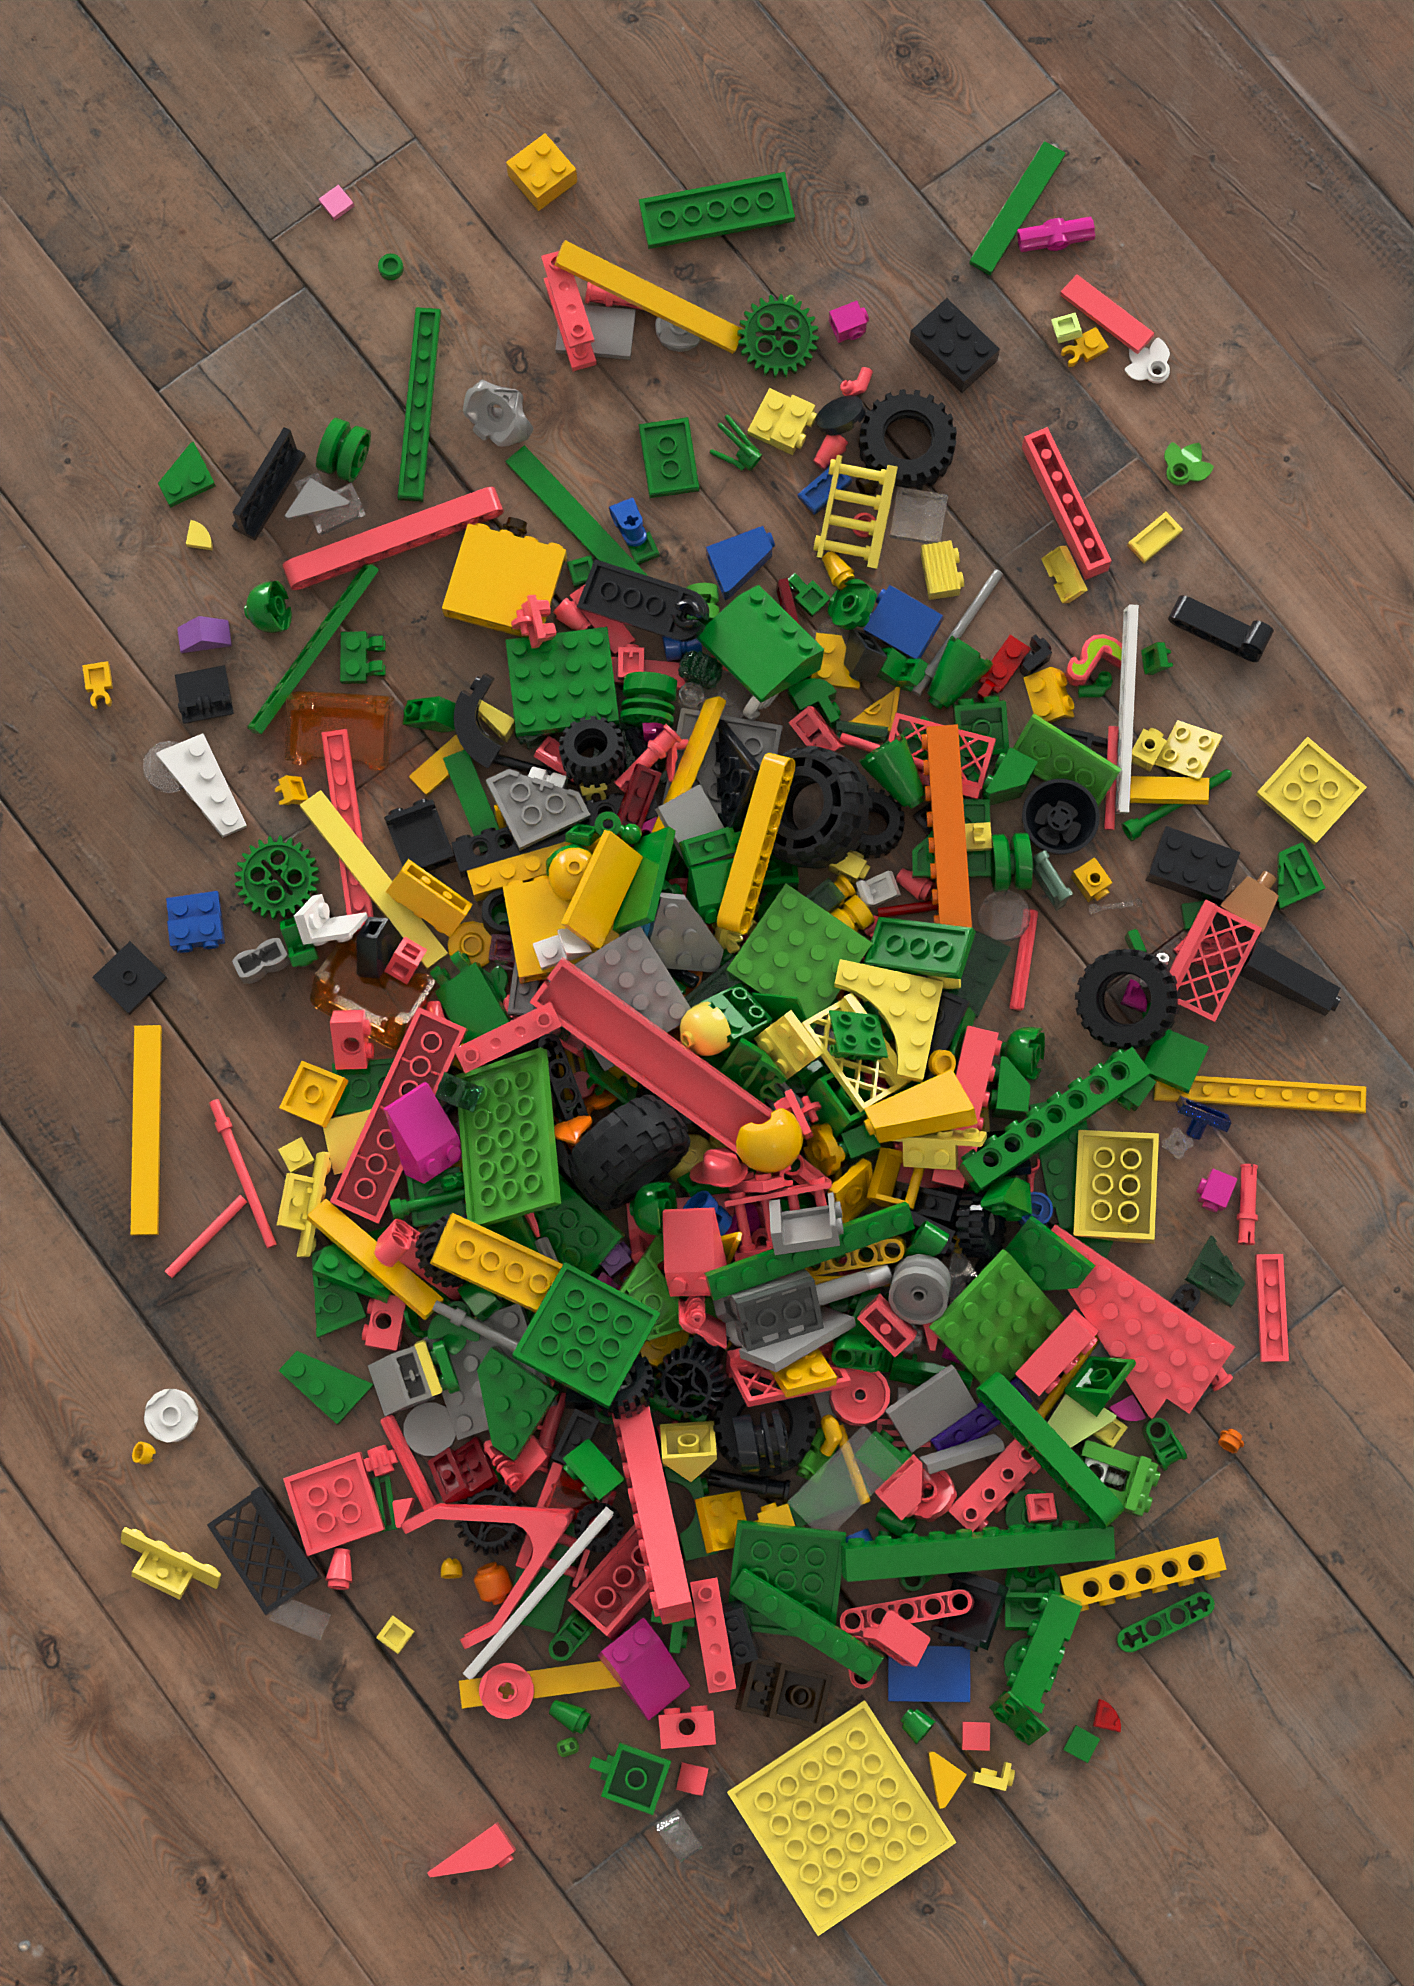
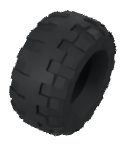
M817 746L796 747L787 750L783 756L794 759L795 772L772 849V855L783 862L802 868L819 869L826 868V865L837 864L846 859L849 851L857 849L862 842L860 838L863 832L868 831L871 820H868L869 811H872V797L868 795L869 784L865 776L859 772V767L837 752ZM818 783L824 796L822 813L812 826L799 830L793 819L795 799L805 787Z
M643 1095L641 1098H635L600 1120L574 1146L568 1158L571 1179L593 1205H598L603 1210L620 1208L634 1200L636 1193L642 1186L661 1181L681 1162V1159L687 1154L691 1141L687 1134L688 1127L676 1111L657 1096Z

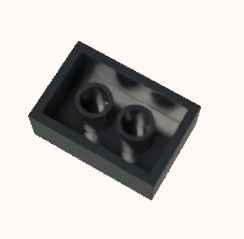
M948 298L942 301L910 332L909 343L961 393L998 361L1000 348Z
M1166 826L1162 832L1145 881L1201 901L1208 900L1219 907L1225 898L1240 852Z

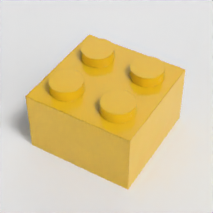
M546 133L506 162L508 176L538 211L577 183L576 168Z

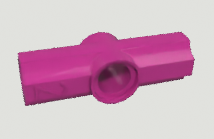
M1091 217L1064 221L1063 218H1053L1040 226L1017 229L1018 246L1021 252L1048 248L1050 251H1058L1068 247L1069 244L1095 240L1094 222Z

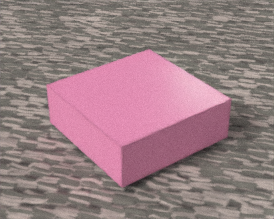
M339 185L319 198L320 204L334 221L354 207L352 200Z

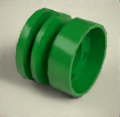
M633 672L625 675L623 696L627 699L621 703L623 711L620 713V721L625 725L636 726L639 729H643L642 723L667 724L671 728L674 723L672 715L675 713V707L670 703L676 700L677 680L668 675L655 672Z

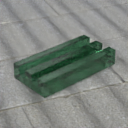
M837 720L835 734L841 737L842 733H846L869 742L885 743L888 727Z

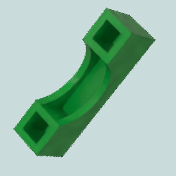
M664 1467L667 1481L686 1488L692 1495L694 1502L695 1499L709 1494L706 1478L700 1479L699 1475L692 1482H689L669 1467ZM695 1504L694 1519L690 1526L680 1534L686 1562L718 1554V1552L706 1553Z

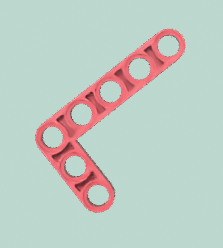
M959 1589L851 1608L842 1613L840 1626L842 1630L872 1648V1644L862 1637L867 1628H879L880 1624L873 1617L875 1610L878 1608H882L886 1612L888 1610L893 1611L902 1617L900 1614L901 1606L908 1603L913 1607L914 1615L911 1619L905 1620L911 1624L968 1613L973 1608L974 1599L969 1591ZM958 1594H963L968 1599V1605L963 1610L957 1609L954 1605V1598ZM930 1599H937L941 1604V1610L936 1615L931 1614L927 1610V1603ZM851 1613H856L860 1617V1625L856 1629L850 1628L847 1624V1617ZM848 1669L851 1683L859 1689L872 1686L877 1679V1671H875L871 1680L863 1684L858 1681L857 1674Z

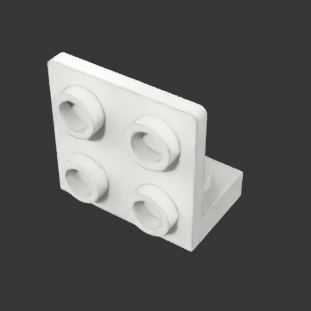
M320 894L312 896L294 915L303 945L313 943L314 946H319L331 940H337V942L350 940L352 935L362 927L361 925L368 918L367 913L330 918L329 906L325 903L323 895Z

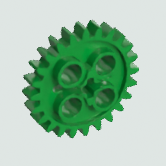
M780 294L778 301H775L772 295L769 296L767 303L760 298L759 307L753 303L750 306L753 313L744 312V317L747 321L740 320L739 325L744 328L737 332L738 336L744 337L738 341V346H745L741 351V355L749 354L747 364L755 362V371L763 367L764 376L767 375L769 370L773 371L774 378L777 377L778 371H782L783 376L787 377L788 369L796 374L797 365L803 369L806 366L803 359L812 360L813 356L809 351L816 352L817 347L812 344L819 340L818 336L812 335L819 329L818 326H811L815 321V316L807 317L809 308L800 309L802 301H799L796 305L792 304V296H790L787 302L783 300L782 294ZM762 318H770L773 325L769 328L763 327L760 324ZM787 320H795L798 327L794 330L788 329L785 326ZM776 331H779L782 336L780 341H777L776 336H774ZM759 332L761 334H764V336H756V333ZM792 336H800V339L797 340L795 338H792ZM766 342L771 346V351L767 353L761 352L758 345ZM791 344L796 348V353L792 355L786 354L783 347Z
M280 835L277 842H274L271 836H268V844H264L259 839V848L256 849L250 845L249 848L252 853L250 855L242 853L246 861L245 863L237 862V866L242 871L235 872L234 874L236 878L241 879V881L235 883V886L242 889L238 893L240 898L247 897L243 902L244 905L248 907L253 904L251 911L254 914L261 909L262 918H265L270 913L272 919L276 920L277 914L281 913L285 920L287 912L290 911L295 915V908L299 907L301 909L304 906L303 902L311 898L309 896L310 893H318L317 889L312 885L320 883L319 878L313 876L320 873L318 867H312L316 860L314 857L308 858L311 854L309 849L302 851L303 844L301 842L294 846V841L291 837L284 843L283 837ZM276 856H285V861L282 864H273V859ZM263 861H266L275 873L281 876L284 883L293 891L292 895H289L280 883L274 880L271 873L262 865ZM264 872L265 878L262 881H253L255 873ZM294 874L302 875L301 881L297 884L289 883L290 877ZM278 890L282 892L279 900L272 901L269 899L273 891Z

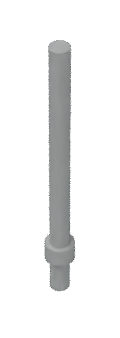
M994 569L938 653L927 666L924 679L912 689L914 695L920 697L929 682H932L948 640L951 636H954L955 639H960L1003 576L1001 571Z
M438 1300L432 1308L433 1311L451 1319L450 1322L458 1327L462 1325L513 1352L519 1343L467 1316V1312L459 1308L455 1310Z

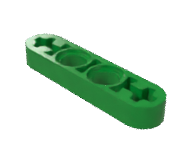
M1206 1592L1194 1593L1121 1629L1116 1636V1644L1124 1652L1131 1653L1211 1614L1215 1605L1214 1599ZM1199 1596L1202 1600L1207 1599L1206 1611L1203 1612L1202 1609L1192 1611L1195 1617L1191 1619L1190 1612L1184 1603L1188 1602V1606L1191 1607L1198 1603L1197 1598ZM1174 1608L1181 1609L1185 1614V1619L1181 1624H1175L1170 1619V1613ZM1150 1620H1155L1160 1624L1161 1629L1156 1636H1150L1146 1632V1624ZM1140 1625L1141 1634L1146 1641L1142 1643V1638L1139 1637L1133 1641L1134 1646L1132 1648L1129 1645H1123L1124 1634L1126 1632L1129 1635L1139 1633L1135 1627Z

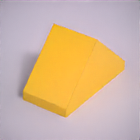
M934 1751L927 1752L937 1805L941 1809L947 1806L967 1774Z

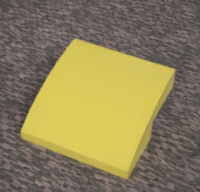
M371 1109L331 1118L327 1127H323L334 1175L343 1173Z

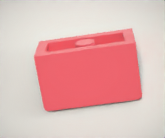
M890 1610L886 1612L878 1629L867 1628L862 1637L902 1666L917 1667L930 1642L929 1636Z

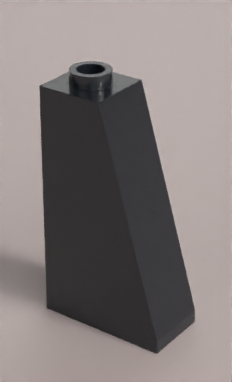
M1259 941L1250 952L1239 975L1324 1016L1330 1010L1335 1011L1341 1000V997L1338 996L1340 987Z

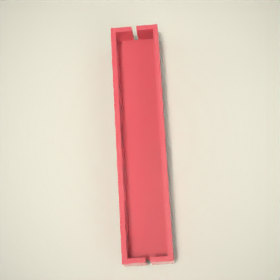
M564 957L560 959L547 977L551 982L544 981L530 1000V1003L536 1008L551 1002L563 1025L562 1027L735 1153H737L736 1139L740 1128L751 1122L753 1124H763L771 1118V1113L774 1112Z

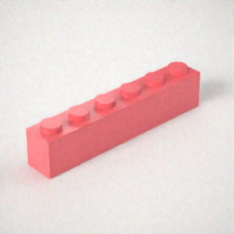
M1048 427L1024 436L1022 450L1084 580L1108 571L1112 560Z
M972 1026L966 1027L955 1075L975 1109L978 1123L953 1130H964L967 1128L982 1130L984 1118L980 1117L981 1108H987L990 1092L986 1091L987 1082H993L996 1070L992 1066V1060L994 1055L999 1056L1002 1041L997 1040L999 1034L997 1032ZM958 1145V1167L963 1162L961 1157L972 1149L977 1152L978 1147ZM958 1167L956 1170L933 1169L930 1183L962 1190L964 1184L969 1185L958 1170Z

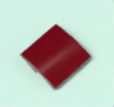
M478 1437L473 1438L456 1451L448 1447L427 1461L445 1504L470 1497L498 1482L490 1459L484 1453L483 1443Z

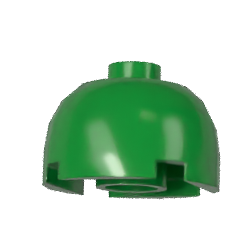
M268 581L257 585L250 591L244 612L246 618L258 630L267 633H277L290 627L292 611L291 607L286 609L285 599H289L283 585L279 581Z
M1022 1027L1016 1029L1009 1035L1007 1042H1003L1001 1045L1000 1055L1007 1057L1020 1074L1028 1080L1038 1079L1042 1069L1037 1068L1040 1058L1044 1060L1045 1034L1041 1032L1042 1028Z
M670 1182L648 1183L639 1189L634 1200L630 1202V1215L633 1216L636 1225L647 1234L663 1236L664 1209H677L675 1190L668 1187L672 1185Z

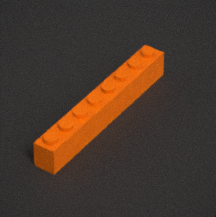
M958 724L927 726L926 734H921L922 750H927L928 760H923L924 776H929V786H925V801L931 802V811L926 812L927 827H932L933 837L928 838L929 853H934L935 863H930L931 879H936V889H932V904L938 906V915H933V920L937 924L972 928Z

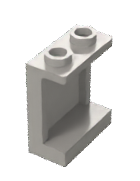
M833 1192L828 1193L829 1205L782 1212L780 1199L769 1201L770 1232L775 1255L840 1246L839 1235L844 1234L842 1208L840 1201L835 1202Z

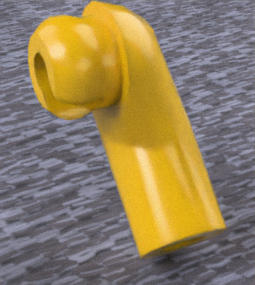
M827 1414L821 1419V1426L826 1440L822 1444L820 1451L825 1456L830 1457L841 1441L843 1434L837 1419L833 1415Z

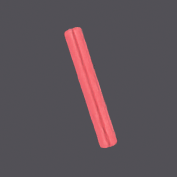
M1025 909L1023 914L1009 1006L1010 1009L1022 1011L1025 1004L1038 911L1033 909Z
M393 1415L381 1419L383 1429L425 1511L436 1505L437 1502Z

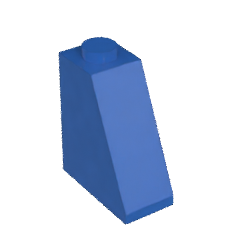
M763 526L706 547L707 559L724 600L730 599L772 557V548L775 547V543L771 533H766Z

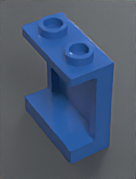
M889 585L887 590L882 589L875 601L878 605L874 612H871L869 615V622L864 627V632L906 654L909 659H921L944 620L943 615Z

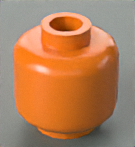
M491 1562L478 1568L477 1574L473 1579L480 1599L484 1602L492 1601L493 1605L503 1603L513 1589V1583L507 1568L503 1565H498L497 1562Z

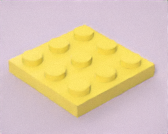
M1307 737L1258 790L1256 796L1315 845L1367 787Z

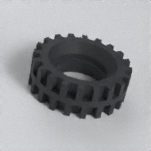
M905 389L900 390L899 395L892 396L891 392L885 394V400L880 402L877 399L873 403L871 411L867 410L864 421L861 423L859 436L861 461L865 462L866 469L876 471L886 470L887 465L897 466L894 486L902 487V492H908L909 487H916L917 491L923 490V485L927 483L931 486L934 485L939 476L943 477L946 474L947 467L951 465L953 460L957 431L956 427H953L952 414L947 415L945 412L946 406L942 402L939 405L936 404L933 395L929 394L927 398L920 396V390H915L914 395L906 394ZM904 418L916 419L927 427L932 440L931 446L924 455L916 459L906 460L891 454L886 447L884 435L889 425L896 420Z

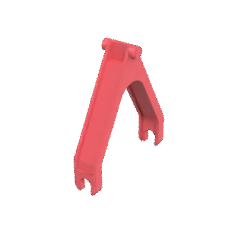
M439 1503L400 1524L404 1533L407 1534L435 1519L515 1523L522 1527L530 1536L533 1545L531 1561L494 1619L466 1633L465 1637L460 1639L464 1649L491 1637L504 1626L574 1519L575 1512L571 1508Z

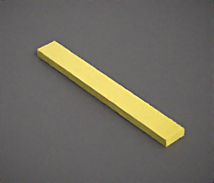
M320 790L300 804V808L383 915L390 919L402 938L407 937L427 949L421 960V964L425 969L428 970L447 956L448 952L423 920L414 915L403 904L394 901L386 893V890L392 883L391 879L324 793Z

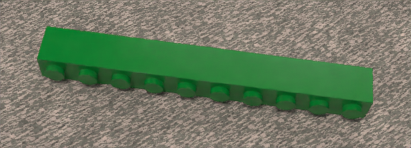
M1089 1519V1523L1065 1520L1062 1521V1525L1053 1526L1049 1522L1036 1523V1527L1025 1528V1525L1015 1524L1010 1525L1009 1529L999 1530L998 1527H984L981 1532H972L971 1529H958L956 1534L933 1531L929 1532V1536L918 1537V1534L908 1533L903 1534L902 1538L892 1539L891 1536H877L874 1541H865L863 1538L848 1539V1543H840L842 1576L847 1582L1115 1559L1114 1526L1110 1525L1103 1530L1096 1526L1091 1519Z

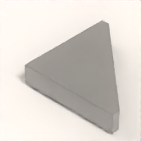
M310 478L285 514V519L290 521L297 517L329 512L328 510L342 507L348 508L351 503L346 498Z

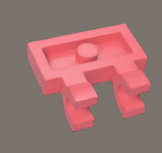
M791 1166L773 1173L772 1176L771 1173L756 1171L754 1175L753 1171H748L745 1180L729 1187V1191L764 1193L784 1186H793V1180L784 1179L785 1171L791 1170Z

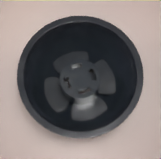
M1052 779L1039 784L1027 796L1022 810L1023 827L1025 832L1029 834L1030 841L1042 851L1046 850L1047 853L1054 855L1072 854L1083 849L1094 838L1100 821L1099 808L1093 795L1081 784L1068 779Z

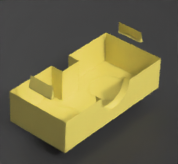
M1059 546L1042 558L1049 576L1055 577L1057 581L1054 587L1062 604L1070 603L1088 591L1067 546Z

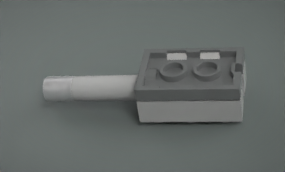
M883 1264L815 1285V1280L804 1268L729 1295L732 1311L738 1318L734 1320L738 1340L748 1352L823 1329L824 1325L820 1306L891 1284V1271L888 1265Z

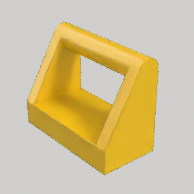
M881 1147L867 1198L881 1207H891L907 1202L910 1210H913L925 1168L914 1167L905 1200L893 1198L892 1194L901 1163H903V1152Z

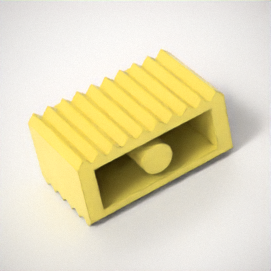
M951 540L921 545L920 556L928 599L934 600L959 596L960 587H964V578L962 572H957L956 563L960 562L958 548H953Z

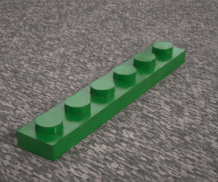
M743 1568L729 1591V1594L867 1681L871 1680L884 1658L879 1652Z

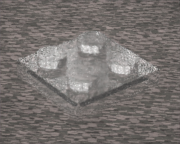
M898 487L890 538L924 544L941 542L948 495Z

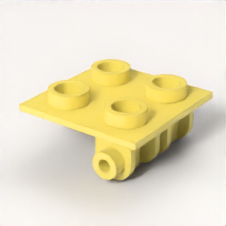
M1177 720L1154 764L1200 780L1223 736Z

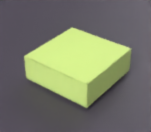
M1076 312L1051 319L1058 344L1083 337Z

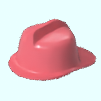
M715 1148L705 1152L703 1161L697 1163L691 1169L689 1177L696 1183L722 1188L732 1187L745 1180L748 1175V1167L739 1160L737 1154L730 1148Z

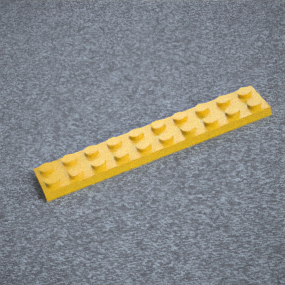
M454 1213L450 1215L430 1261L431 1265L535 1313L563 1264ZM681 1330L646 1341L640 1351L642 1358L646 1356L649 1360V1365L651 1364V1367L658 1369L657 1367L663 1362L665 1355L670 1354L675 1348L680 1349L686 1345L690 1333Z

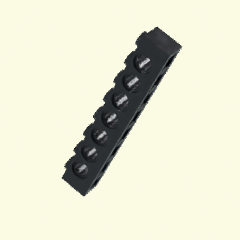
M613 793L606 796L605 800L598 802L596 800L585 801L584 803L590 813V818L586 820L588 822L587 825L595 826L596 818L603 811L613 812L617 815L625 794ZM655 795L644 822L658 817L655 811L658 808ZM610 820L604 821L603 826L606 829H610L613 827V823ZM507 824L505 828L498 830L496 828L485 829L477 836H460L456 838L455 842L451 843L461 878L467 877V870L566 842L565 834L574 826L522 850H519ZM502 839H509L513 842L512 846L508 849H503L498 844ZM478 846H484L488 849L487 853L483 856H477L474 854V850Z

